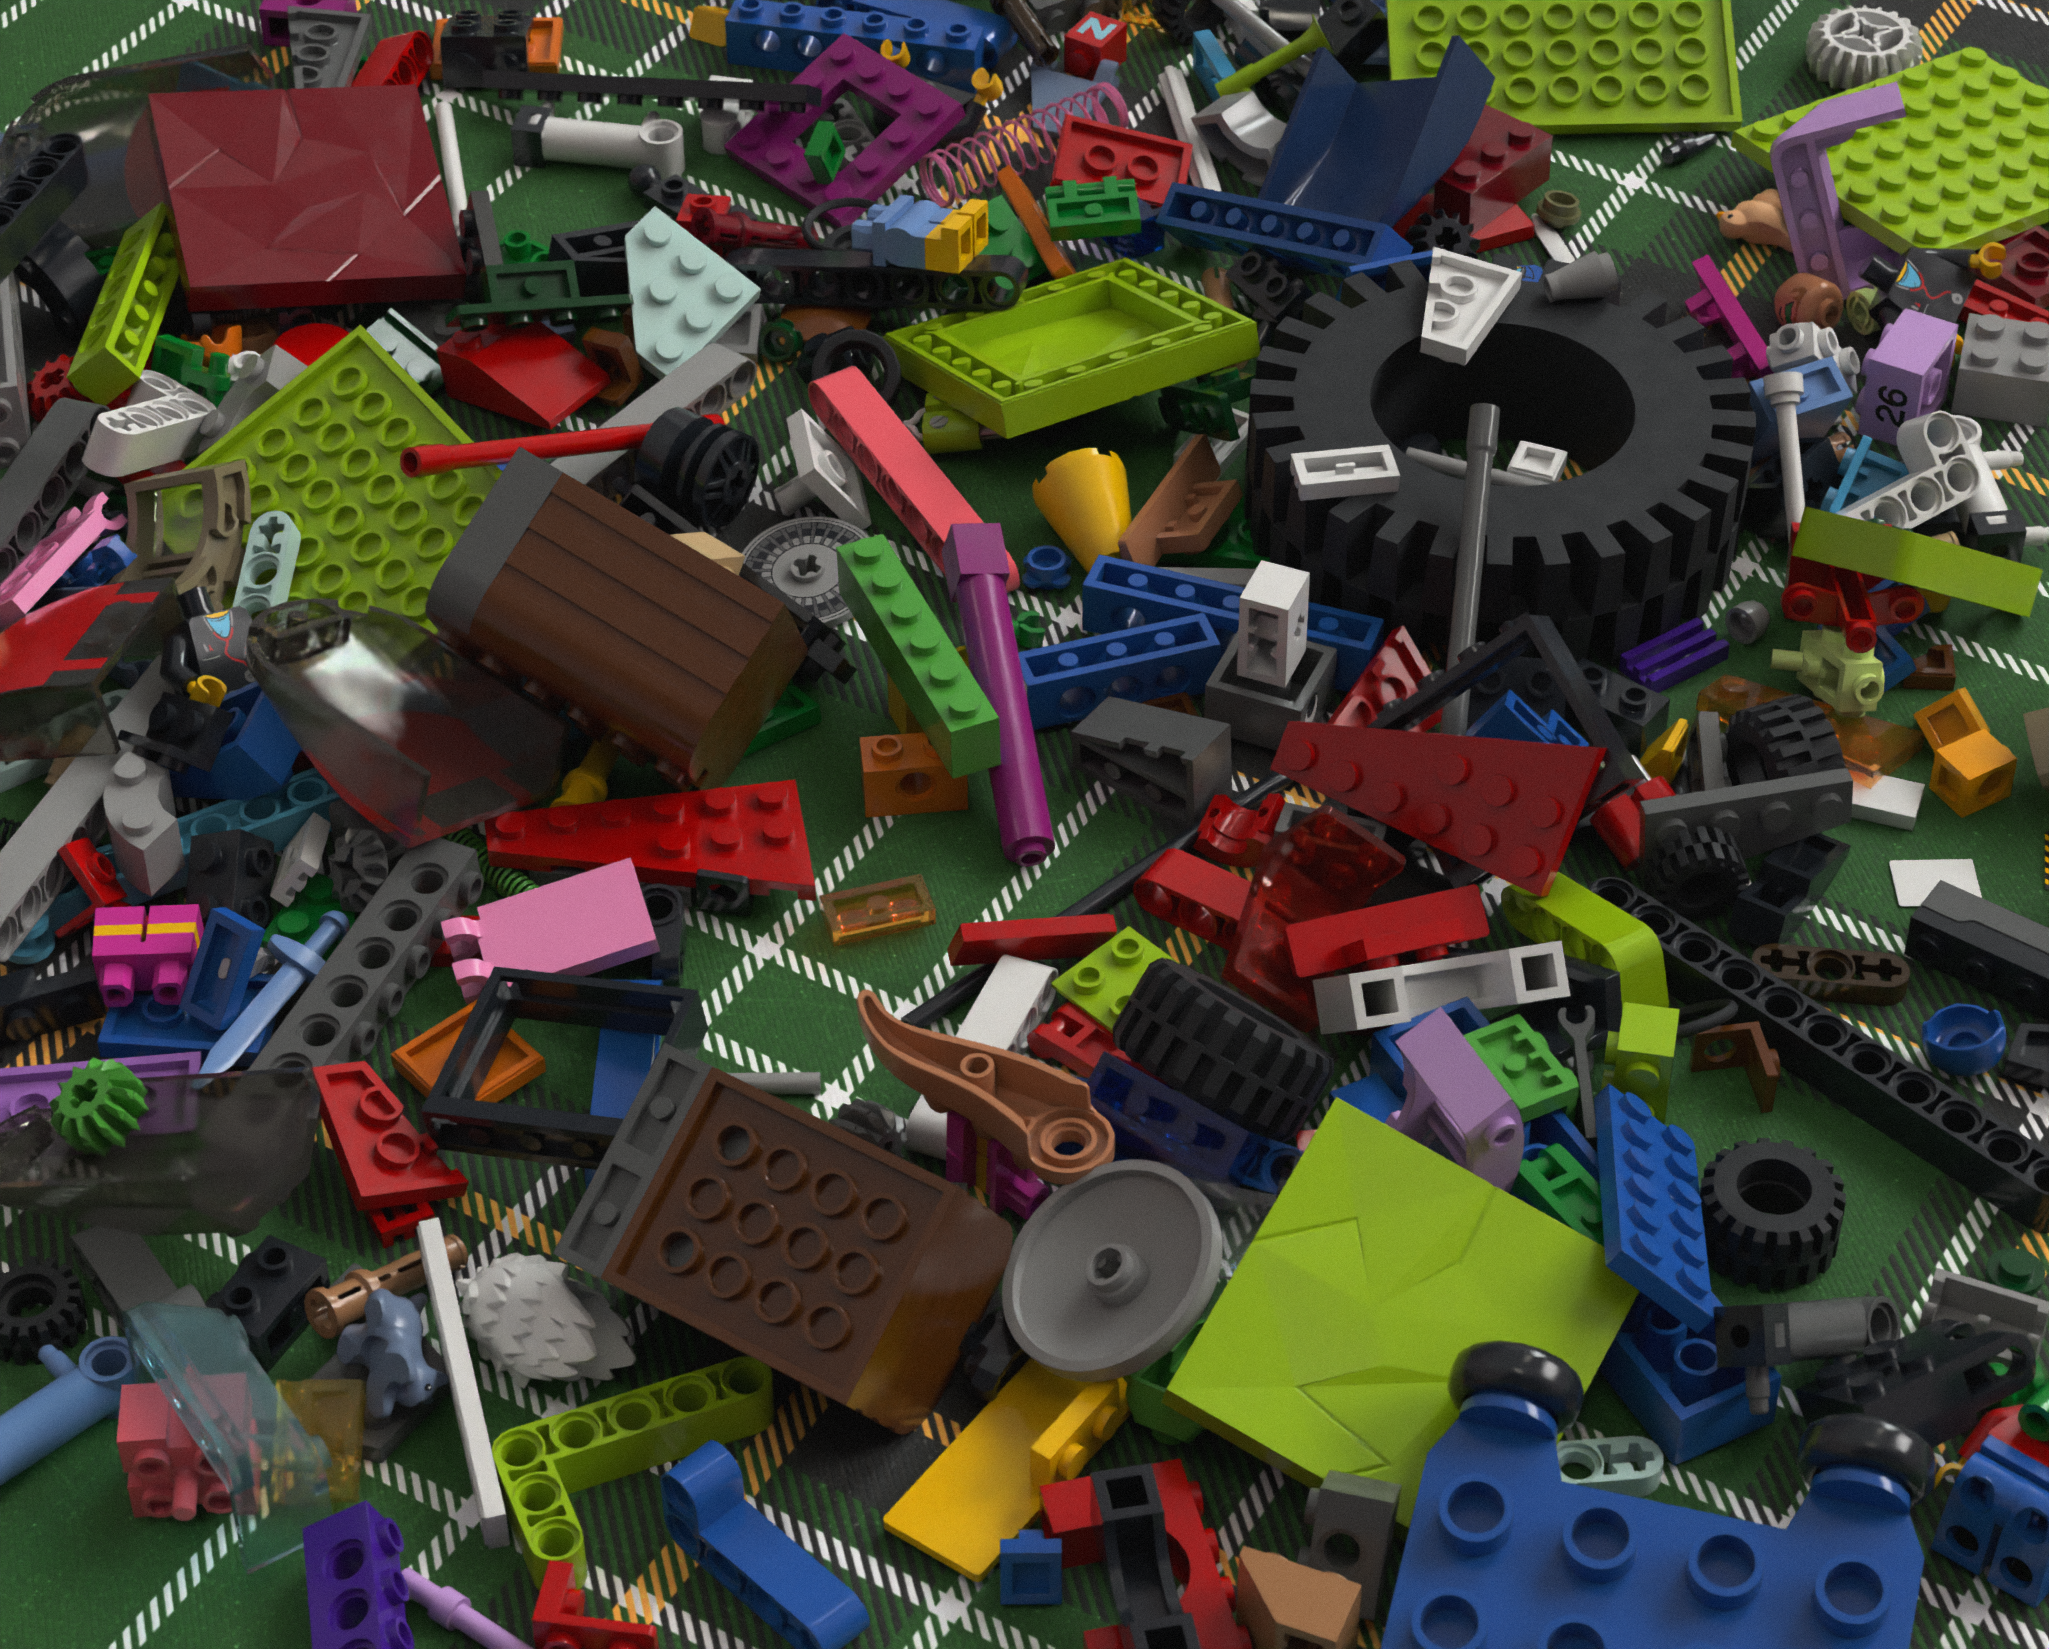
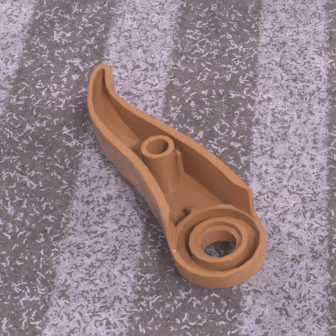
M870 990L859 992L856 999L859 1024L873 1053L884 1067L907 1086L923 1094L924 1099L933 1111L942 1114L952 1109L971 1120L973 1129L980 1138L984 1140L996 1138L1011 1151L1015 1165L1021 1170L1029 1168L1040 1179L1054 1184L1067 1185L1084 1177L1095 1167L1113 1161L1115 1133L1110 1122L1091 1105L1090 1087L1085 1082L1042 1062L1008 1050L906 1024L887 1012L874 992ZM1064 1142H1076L1084 1147L1081 1152L1071 1156L1059 1154L1054 1150L1056 1146Z

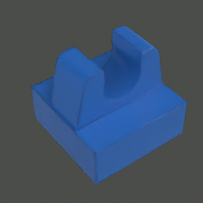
M1043 1529L1019 1530V1539H1000L1001 1604H1062V1539H1043Z

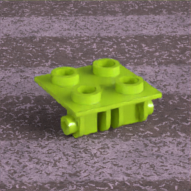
M1128 926L1051 982V987L1113 1034L1114 1023L1148 965L1162 957L1171 959L1176 963L1178 962Z

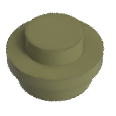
M1561 190L1547 191L1544 199L1538 202L1536 212L1543 219V222L1557 229H1565L1569 225L1578 223L1581 216L1579 199L1573 194Z

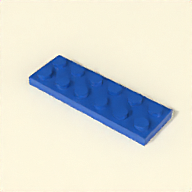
M1608 1083L1594 1098L1606 1266L1699 1334L1714 1319L1695 1144L1689 1135L1678 1126L1671 1124L1667 1127L1653 1117L1649 1107L1638 1096L1631 1092H1627L1624 1095Z

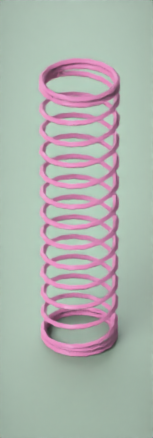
M1107 82L1098 83L1088 88L1086 92L1079 91L1075 93L1072 98L1064 97L1059 103L1048 104L1045 109L1037 108L1031 112V115L1022 114L1016 121L1008 120L1003 123V126H993L988 132L980 131L974 138L966 137L961 140L960 144L951 143L946 147V150L937 149L932 153L929 152L923 155L919 164L922 185L932 202H935L942 208L949 207L954 203L955 197L961 200L967 199L969 190L975 194H980L983 184L992 189L996 186L998 175L994 160L990 155L989 137L999 146L1006 165L1010 164V166L1009 156L1004 149L1003 132L1007 133L1013 140L1018 156L1022 161V171L1020 173L1016 172L1021 177L1025 174L1026 167L1036 171L1039 168L1040 161L1043 164L1050 165L1053 162L1054 155L1056 156V151L1045 127V115H1048L1055 122L1060 137L1062 126L1059 122V109H1062L1066 114L1073 115V103H1075L1084 112V118L1092 120L1086 107L1087 97H1089L1097 121L1109 124L1107 115L1098 101L1100 90L1114 104L1120 119V127L1127 128L1128 112L1126 104L1114 86ZM1080 95L1084 96L1083 105L1075 100ZM1066 101H1070L1069 111L1061 106ZM1051 107H1056L1055 117L1047 111ZM1042 113L1041 123L1033 117L1035 114ZM1024 118L1028 119L1027 129L1019 123ZM1032 120L1042 129L1045 142L1051 153L1050 160L1045 161L1040 156L1037 144L1032 136ZM1010 124H1015L1014 133L1012 134L1010 131L1006 130L1005 127ZM1017 126L1021 127L1028 135L1031 148L1037 160L1034 167L1030 166L1025 160L1023 150L1017 138ZM995 130H1000L999 141L991 135ZM986 136L985 147L977 141V138ZM968 141L972 142L971 153L963 147V144ZM975 143L979 145L987 156L989 165L994 173V183L988 184L983 178L975 157ZM953 147L958 148L957 159L948 152ZM961 149L973 162L980 181V188L978 190L971 187L962 168ZM943 153V159L937 154ZM947 155L957 165L962 180L965 183L966 192L964 196L956 192L953 175L946 164ZM928 158H930V160H929V169H928L930 181H929V178H928L927 166H926V162H927V159H928ZM933 160L940 167L946 179L949 194L948 201L941 197L936 187L932 172Z

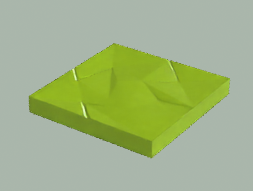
M1126 257L1025 289L1017 303L1007 310L962 309L886 333L883 336V339L894 349L900 364L902 377L942 401L947 402L952 407L1006 439L1130 399L1134 395L1140 396L1258 357L1260 354L1255 321Z
M1336 1097L1173 1376L1161 1403L1309 1488L1320 1489L1329 1470L1402 1485L1394 1537L1406 1543L1427 1453L1457 1421L1460 1411L1454 1406L1447 1389L1450 1370L1458 1353L1473 1344L1497 1340L1520 1342L1535 1346L1556 1355L1570 1365L1578 1373L1585 1394L1634 1303L1639 1290L1606 1266L1605 1248L1602 1245L1504 1190L1494 1187L1479 1176ZM1564 1432L1557 1435V1444Z

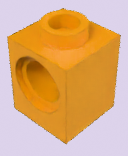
M1982 729L1935 751L1929 788L1963 818L2011 795L2018 758L1987 730Z

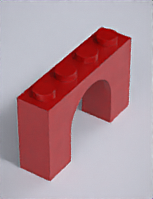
M1181 1459L1152 1464L1165 1514L1166 1536L1172 1573L1185 1589L1179 1601L1184 1613H1192L1201 1649H1252L1247 1627L1245 1625L1236 1626L1232 1613L1236 1612V1599L1229 1576L1220 1577L1216 1564L1220 1563V1552L1216 1534L1212 1527L1204 1529L1200 1517L1204 1516V1504L1198 1482L1196 1480L1188 1482ZM1090 1476L1039 1486L1040 1527L1043 1529L1044 1539H1062V1569L1101 1562L1090 1520ZM1112 1625L1083 1631V1649H1123L1118 1626Z

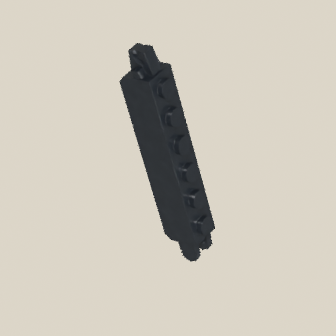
M619 476L611 484L615 491L623 497L618 505L665 533L671 535L701 532L635 483L631 486ZM743 563L739 576L784 602L809 650L799 670L814 682H817L826 671L846 685L857 671L849 661L839 654L847 643L816 616Z

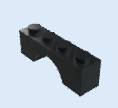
M1148 1463L1090 1473V1520L1123 1649H1201L1192 1613L1183 1612L1176 1591L1168 1551L1165 1514L1152 1464Z

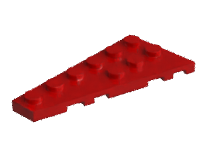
M796 779L484 815L489 866L552 872L559 866L583 868L587 872L631 857L639 882L696 888L695 876L697 870L705 869L748 877L750 894L769 896L771 889L797 891L798 899L816 901V885ZM715 884L709 887L711 890H715L722 885Z

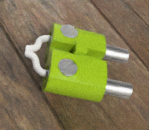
M931 393L926 394L925 408L918 410L912 419L904 421V425L912 432V435L917 440L923 441L924 449L928 454L984 449L985 440L1004 438ZM923 416L921 434L918 432V428L914 425H916L919 422L920 418Z

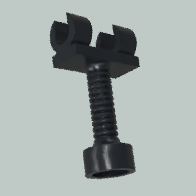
M183 304L181 319L185 334L190 341L199 340L203 335L210 337L212 335V328L215 326L262 317L267 318L279 337L294 327L312 324L307 315L294 317L301 313L307 314L313 311L309 306L188 312L187 304Z

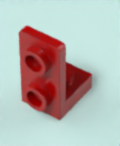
M549 1560L532 1617L536 1649H659L657 1628L653 1625L583 1616L585 1592L584 1590L576 1589L573 1563Z

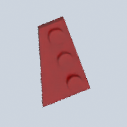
M1404 625L1392 630L1326 724L1366 727L1378 719L1376 714L1383 710V705L1397 698H1402L1404 701L1418 691L1416 684L1422 678L1431 674V671ZM1442 708L1408 731L1426 732L1441 722Z
M366 1061L312 1067L308 1083L357 1211L465 1196L469 1181L457 1168L450 1170L437 1155L439 1146L427 1132L421 1135L402 1114L404 1110L403 1104Z

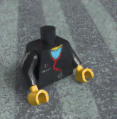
M886 39L880 49L882 56L901 68H906L910 63V54L905 43H902L899 54L891 56L893 46L890 39ZM979 68L974 72L972 84L977 91L976 95L916 76L961 103L966 114L926 154L932 153L937 149L946 150V147L951 143L960 144L961 140L966 137H975L988 111V108L985 107L987 101H994L1003 93V84L996 73L989 82V74L985 68ZM873 106V121L875 126L879 128L880 135L896 119ZM968 141L964 143L963 146L968 145L971 142ZM938 153L937 155H939V156L941 157V156H943L944 154H943V153Z
M1997 242L1985 244L1980 249L1979 254H1976L1973 249L1909 248L1891 264L1875 253H1872L1858 273L1860 278L1878 289L1868 309L1869 315L1878 323L1882 332L1888 323L1894 324L1905 308L1955 324L1978 277L1973 273L1975 268H1980L1982 275L1986 278L1995 279L1999 277L2003 272L2002 264L1988 261L1992 259H2006V249ZM1957 334L1954 353L1961 355L1963 339ZM1953 354L1952 366L1955 364V354Z
M205 586L188 590L177 596L186 620L163 634V651L160 666V676L174 688L175 695L220 708L226 694L275 672H278L282 677L283 674L290 672L289 682L296 688L307 685L310 677L313 680L320 679L324 659L318 653L310 650H302L295 653L275 642L253 622L245 608L237 606L215 612Z

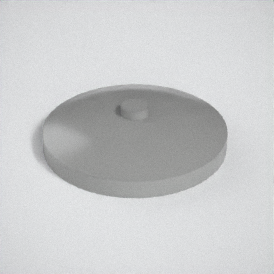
M1132 1159L1103 1164L1095 1167L1090 1173L1076 1182L1062 1185L1035 1210L1023 1226L1011 1249L1010 1258L1005 1268L1002 1303L1008 1328L1015 1341L1033 1360L1047 1371L1065 1379L1081 1382H1100L1117 1379L1139 1371L1160 1359L1173 1349L1194 1327L1215 1290L1221 1269L1223 1243L1219 1220L1212 1205L1203 1193L1181 1172L1170 1166L1149 1160Z

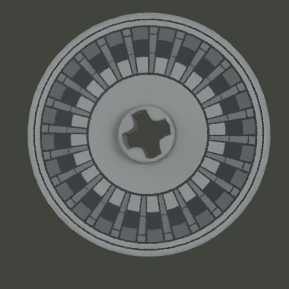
M817 516L796 518L772 526L755 537L742 552L745 556L743 563L831 628L853 617L839 594L836 547L870 537L858 527L843 520Z

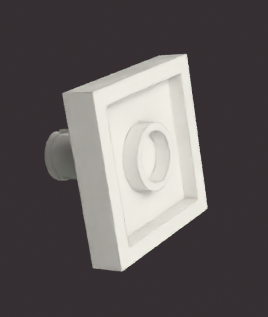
M803 409L788 417L787 424L798 475L781 487L779 486L774 489L776 493L775 498L782 509L789 515H792L796 510L818 496L841 520L861 530L870 526L872 523L858 466Z

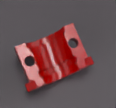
M1280 793L1268 794L1259 810L1256 811L1239 806L1226 794L1214 795L1197 829L1199 836L1193 847L1207 857L1229 866L1242 868L1260 866L1271 854L1274 830L1286 801Z

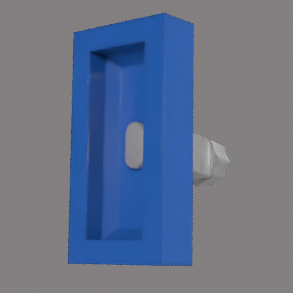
M226 907L211 908L179 1008L218 1031L228 1030L237 1018L249 979L259 973L269 971L275 965V957L270 950L260 947L265 929Z

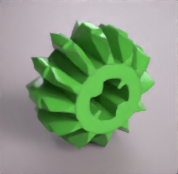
M93 1057L85 1069L73 1066L72 1077L67 1082L57 1083L61 1091L60 1095L48 1103L54 1113L50 1123L55 1127L56 1133L64 1138L68 1145L78 1152H83L85 1155L93 1152L104 1157L110 1151L112 1145L125 1147V1138L130 1131H141L137 1119L149 1111L144 1102L148 1091L143 1087L142 1081L132 1074V1071L124 1064L116 1062L112 1058L107 1061H100Z

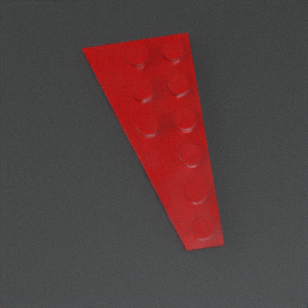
M1288 721L1270 769L1542 897L1548 896L1607 748Z

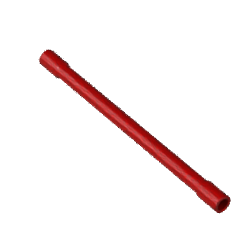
M718 414L701 415L712 420L714 424L721 423L725 425L723 418ZM653 423L448 446L434 444L407 447L400 455V467L407 477L413 478L445 474L451 470L503 465L509 463L519 446L542 460L640 449L644 437Z

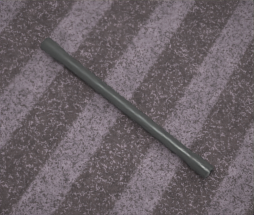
M1488 403L1473 404L1470 406L1466 441L1468 457L1446 672L1460 663L1457 656L1463 650L1475 644L1492 464L1497 449L1500 408ZM1470 689L1442 708L1441 734H1466Z

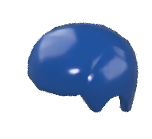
M1955 1003L1937 1010L1928 1021L1922 1023V1043L1926 1056L1932 1065L1947 1075L1969 1078L1986 1073L1998 1064L2005 1051L2007 1035L1998 1010L1989 1012L1978 1005Z

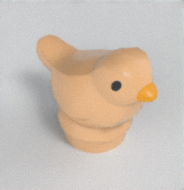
M1766 189L1754 196L1752 200L1739 203L1734 210L1717 212L1716 217L1719 220V229L1724 237L1728 239L1742 238L1754 244L1778 245L1788 252H1793L1788 229L1785 226L1786 221L1778 190Z

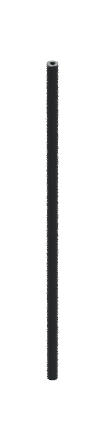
M1273 771L1231 800L1241 807L1253 810L1261 805L1263 800H1266L1268 794L1279 793L1295 781ZM1202 819L1054 917L1094 915L1133 890L1134 883L1164 851L1175 848L1189 853L1195 849L1193 846L1199 836L1197 829ZM997 963L981 964L904 1015L901 1021L922 1029L929 1026L980 992Z

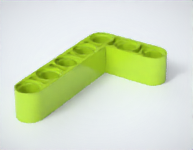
M1810 507L1804 508L1792 556L1911 585L1916 588L2029 618L2043 569L1925 535Z
M750 1356L737 1357L501 1433L492 1446V1455L507 1518L537 1589L541 1590L549 1560L573 1563L576 1589H581L588 1577L583 1533L568 1494L689 1456L709 1440L717 1441L723 1445L766 1430L773 1423L775 1417L771 1368Z

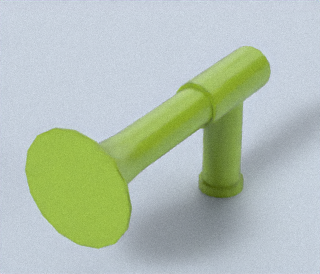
M1312 14L1310 27L1298 39L1260 61L1249 64L1214 84L1220 97L1252 91L1250 86L1300 56L1317 51L1319 47H1325L1333 55L1334 52Z

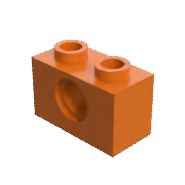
M924 732L859 737L861 783L866 818L968 810V776L964 775L952 779Z

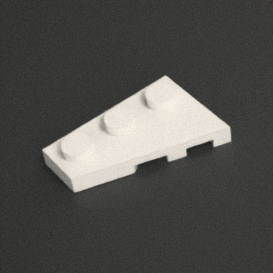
M1433 247L1420 352L1438 357L1446 362H1454L1465 366L1521 288L1522 272Z

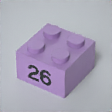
M1905 308L1894 324L1888 323L1885 326L1876 350L1870 348L1862 363L1861 375L1866 377V383L1858 396L1855 412L1861 414L1858 434L1897 446V432L1905 421L1936 412L1940 409L1947 396L1958 331L1957 324Z

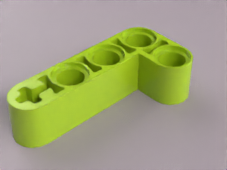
M1557 872L1548 896L1539 897L1514 884L1503 888L1501 892L1502 907L1508 921L1516 930L1538 944L1562 941L1563 953L1565 955L1620 972L1622 1011L1624 1002L1669 1008L1662 947L1656 934L1648 925L1560 872Z

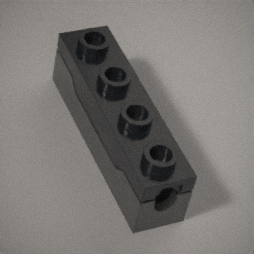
M1940 880L1910 918L1904 955L2049 1020V928Z

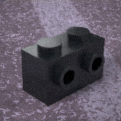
M268 1235L254 1252L248 1253L242 1259L237 1272L220 1291L213 1293L205 1304L212 1320L219 1355L267 1375L310 1324L305 1312L304 1300L306 1294L316 1287L328 1289L331 1286L326 1259Z

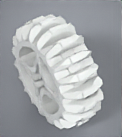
M1865 4L1862 8H1853L1847 5L1843 11L1834 8L1831 9L1830 14L1820 15L1818 21L1812 23L1805 49L1809 71L1817 74L1818 81H1829L1830 88L1842 87L1845 90L1856 88L1873 82L1876 79L1920 65L1923 52L1919 28L1911 25L1910 19L1898 18L1896 11L1887 13L1882 11V7L1870 9Z

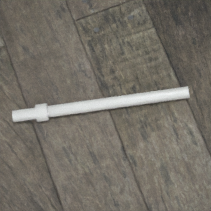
M442 101L436 104L435 115L451 216L456 234L460 236L459 212L460 210H466L467 199L452 106L450 103Z

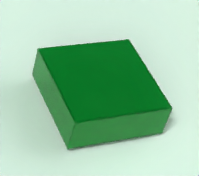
M818 121L805 150L804 157L817 184L829 185L834 181L846 150L833 122Z

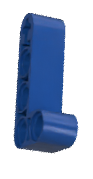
M709 1440L661 1476L664 1520L676 1544L796 1649H841L869 1627V1615L858 1596L744 1499L741 1470L731 1453L717 1441Z

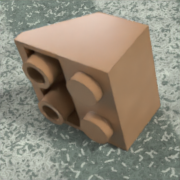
M1243 1546L1239 1554L1236 1626L1245 1625L1247 1627L1252 1649H1357L1362 1585L1349 1581L1337 1573L1322 1572L1288 1561L1285 1557L1276 1553H1264Z

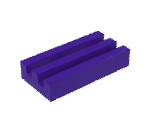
M1697 617L1620 655L1619 670L1633 682L1660 693L1727 660L1730 644L1724 639L1717 642V633L1711 628L1703 631L1704 622ZM1700 648H1703V649H1701V650H1699V651H1697V652H1695V653H1693V654H1691V655H1689V656H1687V657H1685V658L1682 659V657H1684V656H1686V655H1688V654H1690V653H1692V652H1694V651H1696V650H1698V649H1700ZM1665 666L1664 668H1662V669H1660V670H1658V671H1656V672H1654V673H1652V674H1650V675H1647V674H1649V673H1651V672H1653V671H1655V670H1657V669H1659V668Z

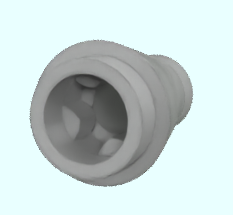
M1592 251L1552 273L1543 275L1545 293L1551 303L1559 300L1607 297L1608 291L1615 290L1618 287L1615 266L1608 252L1597 254L1596 251Z

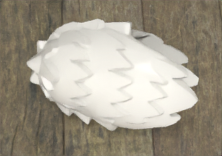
M513 1253L502 1258L493 1259L489 1267H478L475 1278L458 1279L455 1282L456 1287L464 1298L459 1304L460 1312L464 1314L463 1326L469 1329L470 1337L477 1341L478 1351L482 1359H491L497 1372L508 1371L521 1388H525L531 1378L552 1381V1378L564 1381L582 1380L581 1376L599 1380H613L615 1376L611 1369L635 1364L637 1357L632 1347L623 1337L631 1335L632 1329L620 1314L609 1308L612 1303L603 1294L568 1277L569 1265L547 1261L542 1255L524 1256L520 1253Z

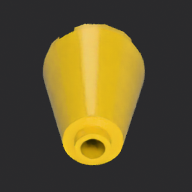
M1083 448L1071 451L1052 460L1045 467L1047 475L1040 483H1038L1036 478L1032 485V497L1037 508L1087 574L1090 572L1099 554L1122 559L1118 540L1132 523L1127 473L1124 464L1116 453L1109 451L1111 456L1099 455L1097 448Z

